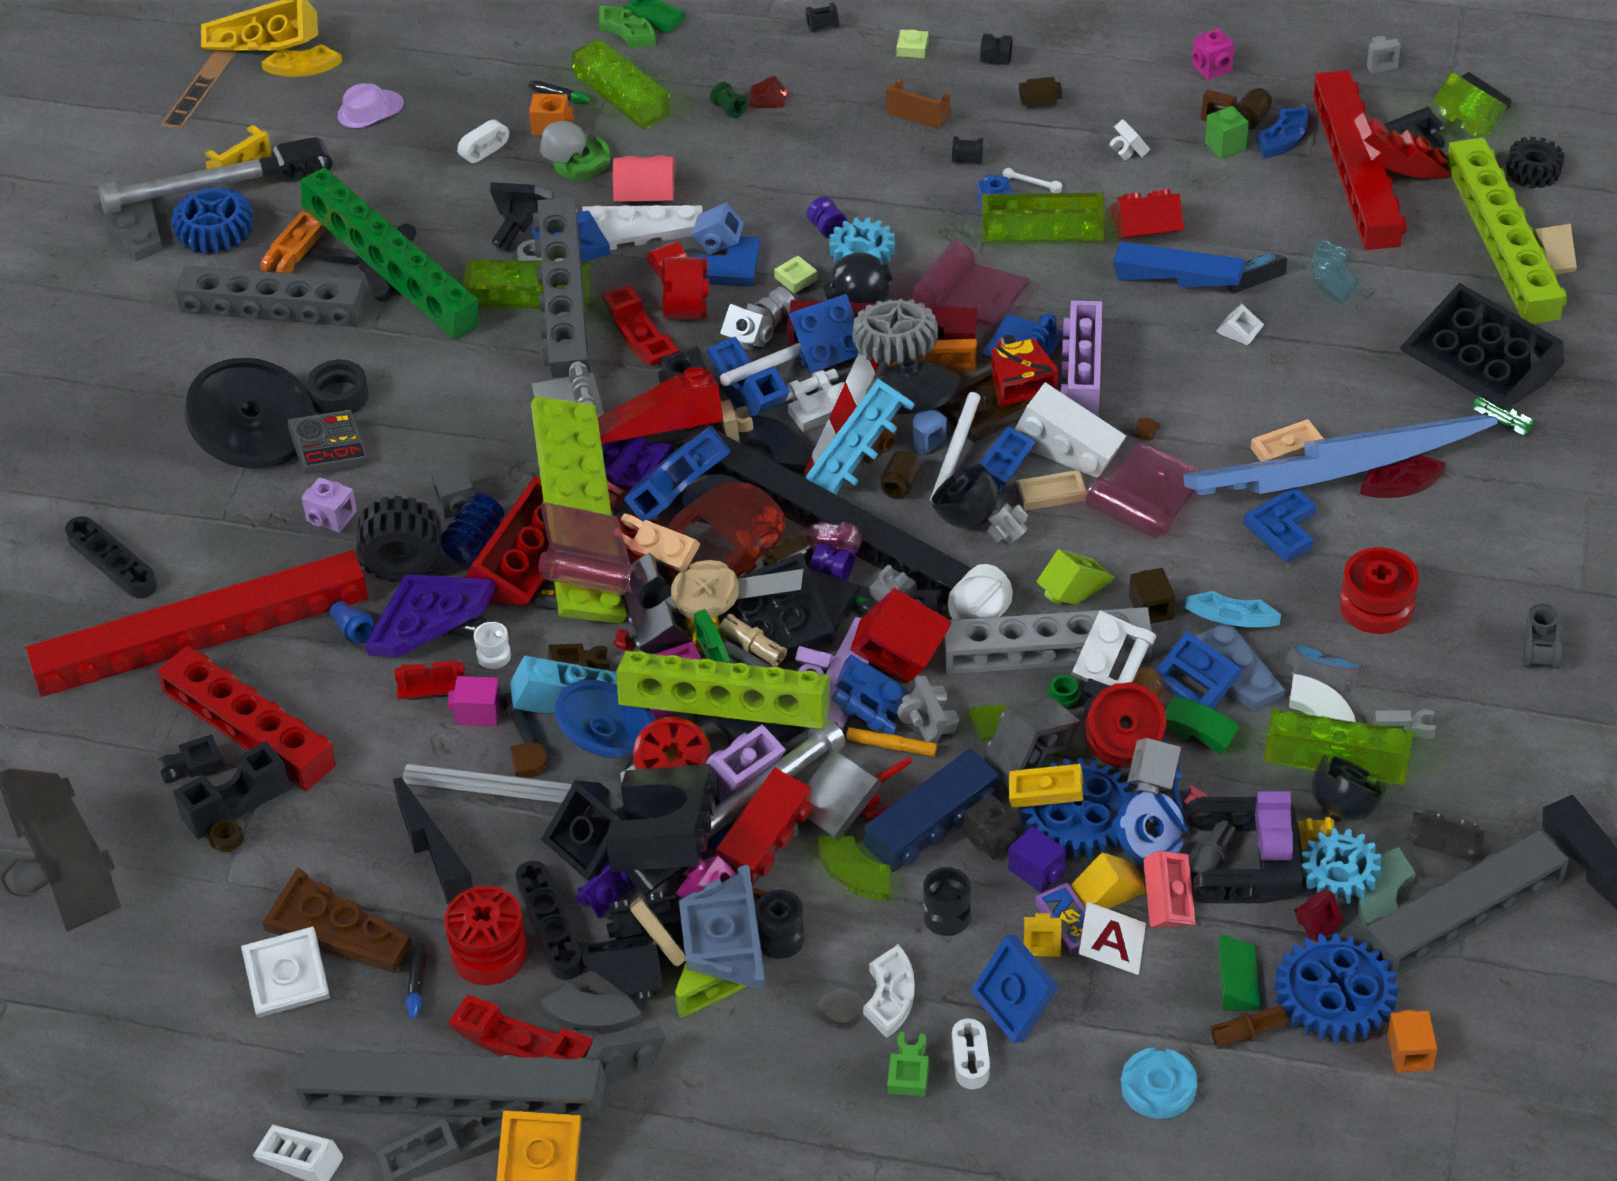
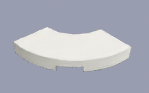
M1293 674L1289 708L1302 711L1311 717L1319 728L1320 739L1356 744V720L1350 706L1343 697L1334 689L1318 680Z
M896 945L869 963V971L874 977L877 987L873 997L863 1006V1014L886 1038L891 1036L904 1023L914 1001L915 983L913 968L906 953L899 945Z

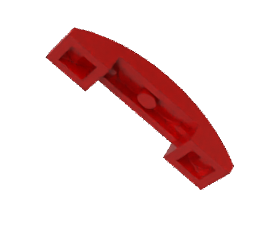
M630 284L602 294L604 304L619 333L632 352L643 363L652 366L662 362L661 357L679 353L678 348L667 334L661 335L644 312L642 300Z
M468 994L448 1021L449 1027L501 1057L514 1055L522 1058H540L543 1056H550L556 1059L586 1058L594 1041L593 1038L562 1028L556 1034L502 1015L499 1005Z

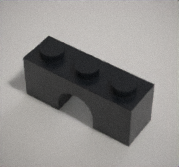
M649 552L618 573L622 587L619 589V592L627 603L629 609L627 618L635 628L637 636L634 639L640 651L657 654L692 641L684 615L679 613L667 601H663L671 596L673 581L669 569Z
M267 741L235 757L237 771L225 784L213 786L204 774L173 791L180 817L197 840L210 834L211 827L216 822L223 819L235 820L290 789L284 762Z

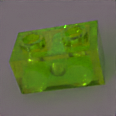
M1452 71L1432 100L1434 104L1441 107L1438 112L1440 115L1452 122L1457 117L1463 121L1460 127L1474 136L1479 131L1488 137L1508 107Z

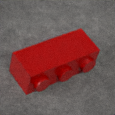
M774 767L716 848V856L727 861L736 874H738L739 867L749 865L751 884L753 886L759 876L765 877L769 873L775 861L773 856L778 849L784 850L788 846L794 834L792 829L797 822H804L813 808V803H811V787Z

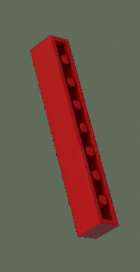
M1350 70L1315 73L1313 99L1364 251L1401 247L1402 234L1407 232V222L1405 216L1400 215L1398 196L1393 195L1392 178L1386 175V168L1371 160L1354 122V119L1361 113L1366 114L1365 102L1359 98L1358 82L1353 81Z

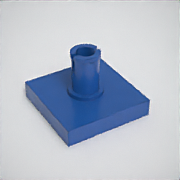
M1006 935L970 991L1013 1043L1024 1042L1056 993L1059 985L1016 935Z

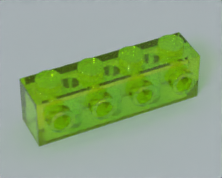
M598 38L571 52L574 76L642 130L670 116L669 102L671 98L667 89L654 82L648 74L636 68L630 60L618 54L613 47L608 46Z
M1104 193L982 194V242L1104 240Z
M468 259L463 287L478 299V307L540 309L539 293H544V284H538L537 266H542V261ZM582 263L585 311H587L592 281L590 263ZM558 285L555 288L561 289L564 288L566 285Z
M1272 709L1266 737L1264 762L1315 771L1323 755H1327L1329 762L1333 756H1337L1370 772L1367 777L1369 780L1377 781L1379 779L1381 782L1406 785L1414 731Z

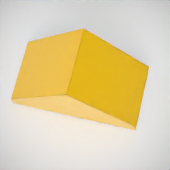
M1103 852L1070 885L1085 909L1087 902L1109 909L1147 894L1145 879L1134 862Z

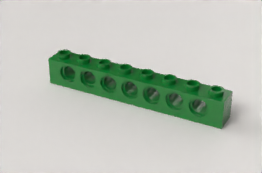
M324 167L301 179V207L452 339H456L478 327V299Z

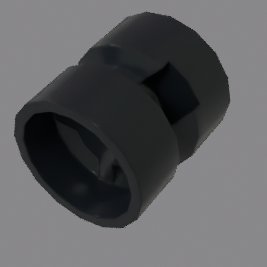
M942 867L933 870L926 876L923 882L924 922L927 928L935 934L941 936L959 934L970 923L971 882L961 870L952 867Z
M772 890L763 894L757 900L755 906L760 949L771 958H789L802 949L805 941L802 902L797 895L786 890Z

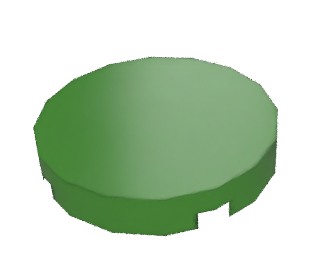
M594 136V139L587 138L586 145L580 156L576 152L566 163L552 161L555 171L562 177L572 180L595 178L604 173L610 166V148L604 140Z

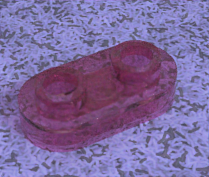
M826 522L812 524L805 537L815 547L821 542L833 545L835 550L846 549L854 553L858 552L863 537L858 533L859 529L846 522H841L840 525H831Z

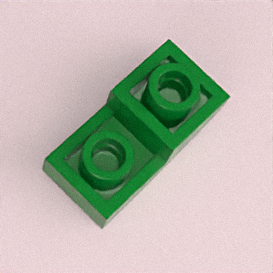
M1174 696L1165 709L1166 728L1184 741H1187L1191 735L1195 736L1219 755L1225 751L1241 727L1228 717L1205 705L1178 696Z

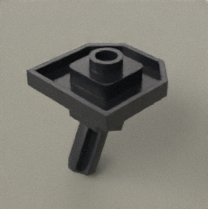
M491 182L490 193L499 214L503 215L505 219L493 237L492 245L501 251H506L518 232L522 231L525 233L533 220V213L538 212V200L555 199L553 192L537 185Z

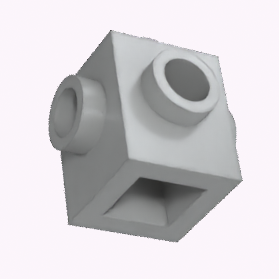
M748 303L747 307L744 308L730 304L720 334L731 338L736 336L742 348L752 351L753 346L765 348L766 343L773 335L774 327L772 324L774 318L764 315L766 309Z

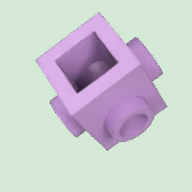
M320 477L311 488L305 491L302 498L306 521L315 526H321L338 533L344 529L357 512L352 488Z

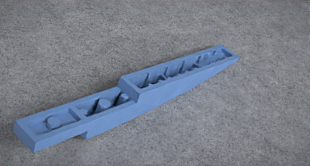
M1480 414L1304 442L1305 455L1183 474L1184 487L1196 490L1199 495L1216 493V487L1227 486L1229 490L1247 488L1248 491L1262 494L1310 485L1374 469L1433 450L1498 424L1497 417Z

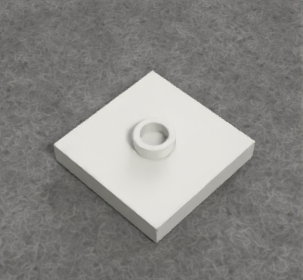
M314 927L241 946L255 1014L258 1018L330 999Z

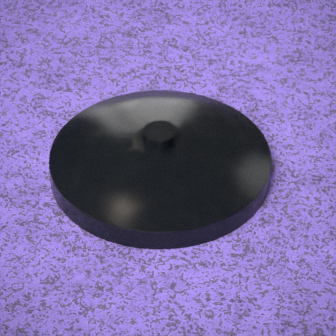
M232 358L217 362L199 373L189 387L184 412L186 425L191 436L204 451L224 463L242 468L258 469L282 464L297 455L288 429V419L313 416L314 406L305 386L283 367L261 359Z

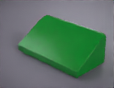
M1220 934L1217 950L1222 1010H1260L1255 945Z

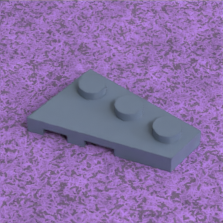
M1222 624L1195 636L1241 668L1243 673L1227 691V694L1254 712L1284 699L1285 689L1233 625Z

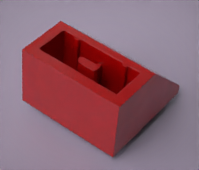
M1170 189L1152 191V193H1147V197L1141 198L1140 192L1123 194L1117 197V202L1109 205L1119 239L1184 230L1180 193L1171 194Z
M894 587L860 620L850 651L908 684L925 669L949 630L952 621Z

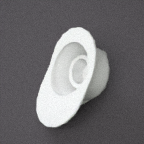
M980 564L972 568L954 586L949 594L947 605L951 618L956 620L1000 617L1008 609L1013 596L1011 583L1005 573L996 566L989 564Z

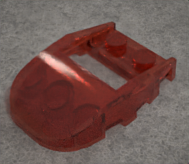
M728 482L713 488L675 515L666 527L681 533L690 523L693 525L701 517L705 519L736 548L722 562L728 565L730 570L734 571L736 577H739L743 573L752 572L757 567L755 562L763 552H769L778 543L785 530V516L779 505L762 489L744 482ZM692 559L689 565L695 563L696 561ZM667 567L672 581H674L680 571Z

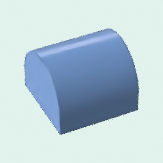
M934 410L919 412L914 416L913 446L919 454L923 456L947 441V418Z

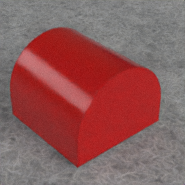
M678 241L647 253L648 264L661 280L663 258L687 257L682 245Z

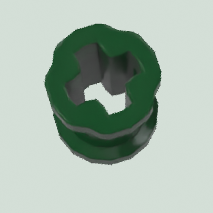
M728 82L718 83L711 91L710 101L715 106L724 108L725 113L729 117L737 118L745 112L748 105L747 97L743 94H737Z

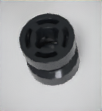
M984 33L981 41L980 61L990 63L992 60H996L1001 64L1009 65L1012 57L1013 36L1003 35L999 38L994 37L993 34Z

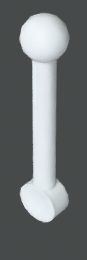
M1011 168L1003 170V177L1008 179L1015 178L1050 188L1052 193H1060L1062 191V183L1059 181L1047 182L1016 173Z

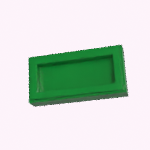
M631 0L624 6V9L632 11V15L640 19L645 18L653 28L667 34L686 19L685 11L660 0Z

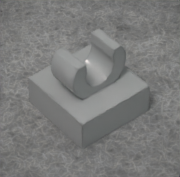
M1384 36L1373 37V43L1369 44L1367 68L1370 73L1397 69L1401 49L1397 38L1386 40Z
M887 565L879 573V578L870 586V597L881 601L894 587L896 589H917V582L907 577L905 573H900L892 569L890 565Z

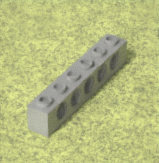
M1148 607L950 620L952 621L951 626L943 638L946 674L1075 666L1099 611L1152 632ZM1128 637L1125 638L1114 663L1127 661L1135 640ZM1148 646L1142 661H1151L1152 646Z

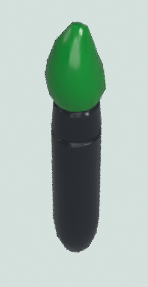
M538 80L528 83L531 89L543 94L568 95V100L575 104L591 102L589 96L581 91H572Z

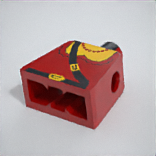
M1005 335L999 339L998 346L994 347L991 352V371L999 406L1033 399L1044 383L1058 390V368L1036 340L1028 339L1017 342L1012 335Z

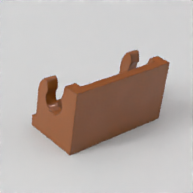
M898 78L895 79V85L889 84L886 88L887 114L940 129L952 113L950 94L943 92L942 99L937 98L933 100L923 97L921 94L903 91V81Z

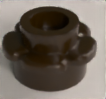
M223 819L211 827L209 844L213 849L218 848L220 852H231L243 843L244 834L241 833L242 829L235 821Z

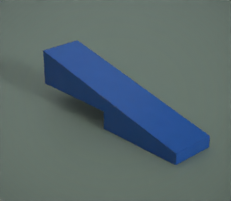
M1120 242L1113 259L1119 280L1177 278L1180 287L1239 285L1246 266L1245 260L1241 258Z

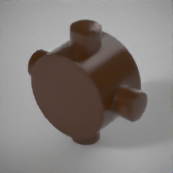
M1140 418L1137 422V428L1133 429L1132 433L1141 440L1151 441L1155 437L1156 430L1160 429V425L1151 418Z

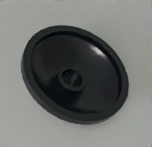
M910 359L896 364L878 375L868 386L866 394L876 380L880 379L915 404L911 410L902 405L896 414H912L928 411L951 401L960 392L961 381L959 375L945 365L931 361Z

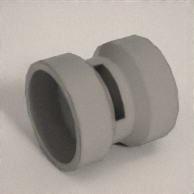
M779 286L770 292L768 298H761L754 305L765 308L764 315L773 317L772 325L776 327L781 323L783 317H789L791 300L795 299L787 289Z

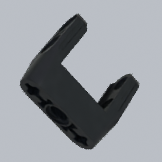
M1257 797L1195 798L1186 807L1188 823L1201 831H1213L1217 823L1225 820L1234 826L1236 831H1256L1255 809ZM1291 804L1290 808L1293 835L1291 861H1261L1260 849L1258 848L1260 869H1208L1195 876L1192 880L1194 899L1207 904L1268 903L1301 895L1302 872L1295 806ZM1199 812H1209V813H1211V814L1205 815V816L1195 815V814H1197V813H1199ZM1235 812L1247 813L1240 816L1231 815ZM1205 885H1215V886H1216V887H1213V888H1202V886H1205ZM1241 885H1253L1251 887L1239 888Z

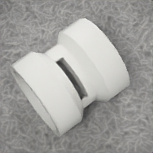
M486 622L478 626L474 631L477 659L484 668H502L510 661L511 651L508 644V632L503 624Z

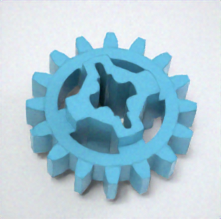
M867 217L864 222H860L858 218H854V223L851 224L843 221V228L835 227L834 234L829 236L830 256H834L835 263L842 257L855 252L872 254L879 258L881 264L882 261L889 263L890 255L895 254V235L890 233L889 226L882 227V221L880 220L871 223L870 218Z
M1333 828L1330 837H1326L1322 832L1318 833V842L1309 840L1307 842V851L1302 852L1301 872L1302 877L1307 878L1306 887L1308 889L1317 887V893L1322 889L1333 891L1336 901L1338 897H1343L1347 904L1351 902V895H1356L1361 900L1364 899L1365 889L1374 891L1376 880H1380L1381 854L1375 853L1376 844L1373 842L1365 845V835L1362 833L1354 838L1352 837L1351 829H1347L1344 835H1339L1337 829ZM1321 857H1323V859L1320 860V866L1317 867L1318 860ZM1365 865L1366 868L1360 875L1359 872L1362 871V866Z

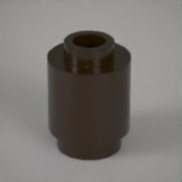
M1052 76L1026 79V82L1019 83L1021 106H1028V108L1056 106L1057 100L1062 99L1061 82H1056L1055 77Z
M1255 88L1248 91L1234 107L1248 121V130L1256 128L1271 110L1272 98L1266 90Z
M897 451L892 455L880 478V487L885 495L893 499H901L911 491L922 470V464L917 456L909 451Z
M803 535L798 537L791 536L765 550L763 566H768L801 552L808 566L814 551L810 542Z

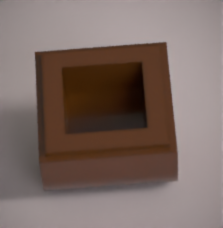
M1209 89L1206 90L1203 94L1200 120L1207 121V115L1229 106L1235 107L1237 105V97Z

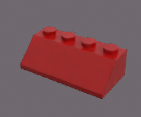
M534 476L476 558L465 577L493 580L496 590L489 603L527 605L552 569L541 479L537 476Z

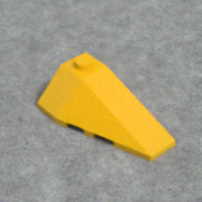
M279 0L201 24V48L203 50H283L308 42L318 35L317 11L308 0Z

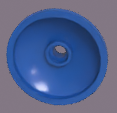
M583 680L568 685L560 692L554 708L555 718L559 727L575 745L591 754L611 759L633 757L634 745L639 733L649 723L656 720L649 708L618 705L617 684L601 680Z

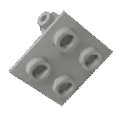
M576 361L571 364L569 377L532 383L534 397L540 396L596 405L597 418L604 414L594 373H588L586 365L582 364V362Z

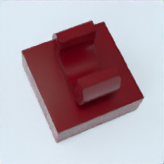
M1322 889L1313 897L1308 898L1300 907L1293 910L1298 923L1304 925L1308 938L1317 942L1319 934H1323L1325 937L1344 923L1333 891Z

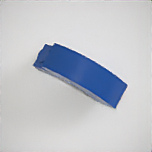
M736 336L711 346L707 350V355L719 376L751 363ZM774 366L728 386H724L720 382L721 388L736 408L748 407L750 416L758 415L783 404L789 395L787 387Z
M710 425L649 472L629 491L624 500L641 521H650L667 508L682 490L726 457L731 450Z

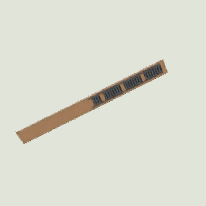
M215 50L160 125L181 129L238 50Z

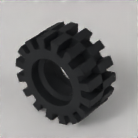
M1531 136L1530 140L1523 137L1521 141L1516 140L1511 145L1506 165L1507 175L1512 176L1511 180L1514 182L1519 180V185L1523 187L1525 184H1530L1529 188L1532 189L1535 188V185H1538L1540 189L1545 188L1546 184L1551 186L1554 184V181H1558L1561 174L1564 152H1561L1560 146L1555 147V142L1550 141L1546 143V138L1541 137V140L1538 141L1536 136Z

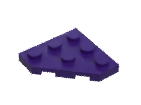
M405 574L364 645L368 655L398 658L483 613L496 590L493 580Z

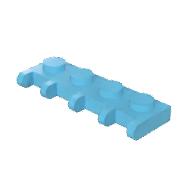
M877 379L805 478L834 494H837L846 481L855 486L859 480L851 475V473L865 454L875 460L878 454L871 449V446L885 428L893 434L897 430V427L890 421L899 408L903 405L911 410L915 404L880 379Z

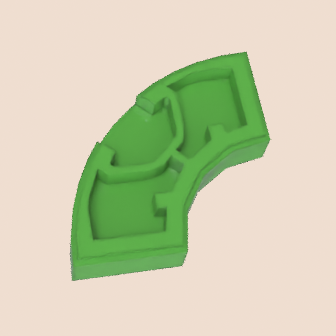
M599 6L600 32H611L621 36L626 41L628 48L656 46L654 29L645 18L640 19L632 15V11L621 7Z

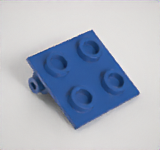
M846 294L789 313L803 352L799 354L800 362L803 366L808 365L810 373L858 356V349L855 347L852 335L855 316Z
M1052 313L1041 315L1038 323L1007 314L982 352V355L991 358L992 349L998 346L999 339L1005 335H1012L1017 342L1028 339L1036 340L1050 358L1063 337V331L1057 329V319Z

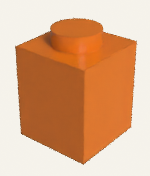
M1404 1010L1399 1013H1391L1387 1037L1395 1073L1433 1070L1438 1048L1429 1011Z

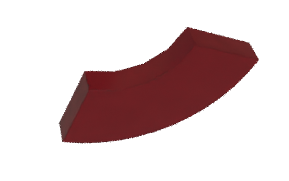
M1418 454L1399 465L1380 466L1370 469L1361 485L1360 494L1376 498H1399L1419 493L1430 487L1440 478L1444 472L1445 462Z

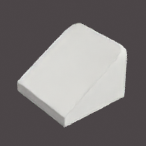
M1240 304L1228 315L1216 332L1248 345L1264 324L1243 304Z

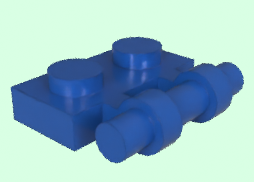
M851 654L844 661L835 684L838 689L832 695L831 700L840 705L841 711L849 716L854 714L866 721L867 727L875 732L880 730L883 733L893 734L897 724L892 721L898 717L897 710L903 703L902 698L907 695L908 689Z

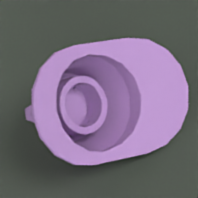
M356 84L344 93L343 105L338 111L337 118L340 124L347 128H363L398 113L403 108L404 100L398 93L390 90H381L375 84Z

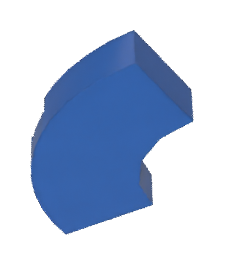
M1307 106L1280 109L1276 124L1268 129L1257 132L1256 141L1263 159L1284 154L1296 147L1304 139L1309 124V110Z

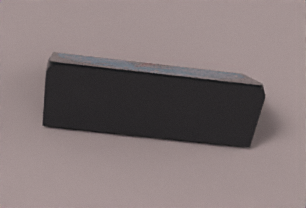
M1267 253L1245 262L1246 266L1239 285L1226 286L1235 294L1285 275L1287 258L1282 255Z

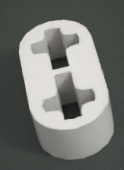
M492 119L466 134L460 140L457 149L458 154L470 163L479 162L505 145L509 137V129L499 121Z
M963 1019L958 1021L952 1028L955 1076L961 1086L967 1089H978L988 1082L990 1074L986 1030L975 1019ZM965 1034L972 1035L973 1047H967ZM975 1060L977 1073L970 1074L968 1061Z

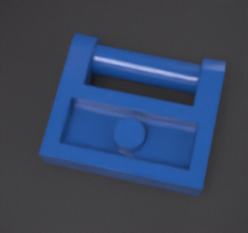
M1187 631L1151 675L1150 683L1159 689L1164 687L1175 696L1198 702L1215 710L1218 702L1243 672L1238 665ZM1177 668L1209 691L1203 698L1174 679L1171 676L1173 671Z

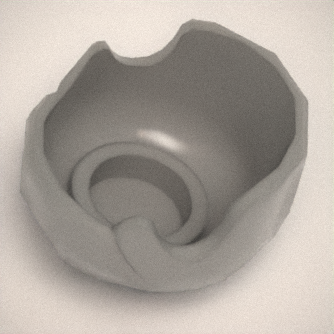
M570 121L553 122L543 130L540 152L551 161L566 163L574 153L577 152L579 156L582 154L587 138L581 127Z

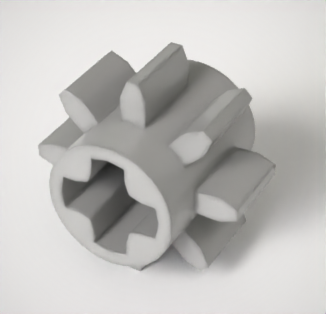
M1004 503L988 517L992 524L987 531L997 543L1005 539L1008 544H1011L1027 531L1028 528L1024 522L1027 520L1028 515L1019 504L1012 509L1008 503Z

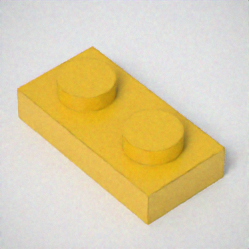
M1081 764L1009 771V800L1011 808L1083 801V772Z

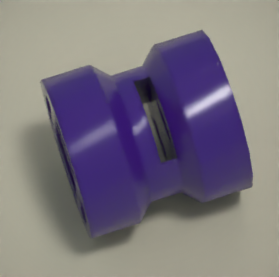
M828 197L817 198L807 209V218L813 225L817 226L819 232L826 238H829L830 234H834L835 227L843 228V221H847L845 214L837 209L835 203Z
M821 542L813 554L811 569L847 581L854 567L855 554L846 549L835 550L833 545Z

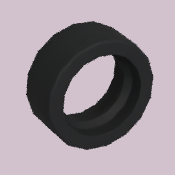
M336 359L317 365L309 373L306 380L307 390L312 399L314 410L319 414L351 410L353 414L366 404L369 397L365 371L359 364L350 360ZM347 382L354 385L350 390L341 394L332 395L321 392L326 386L333 383Z

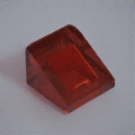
M771 76L751 86L749 106L751 108L785 107L786 89L776 76Z

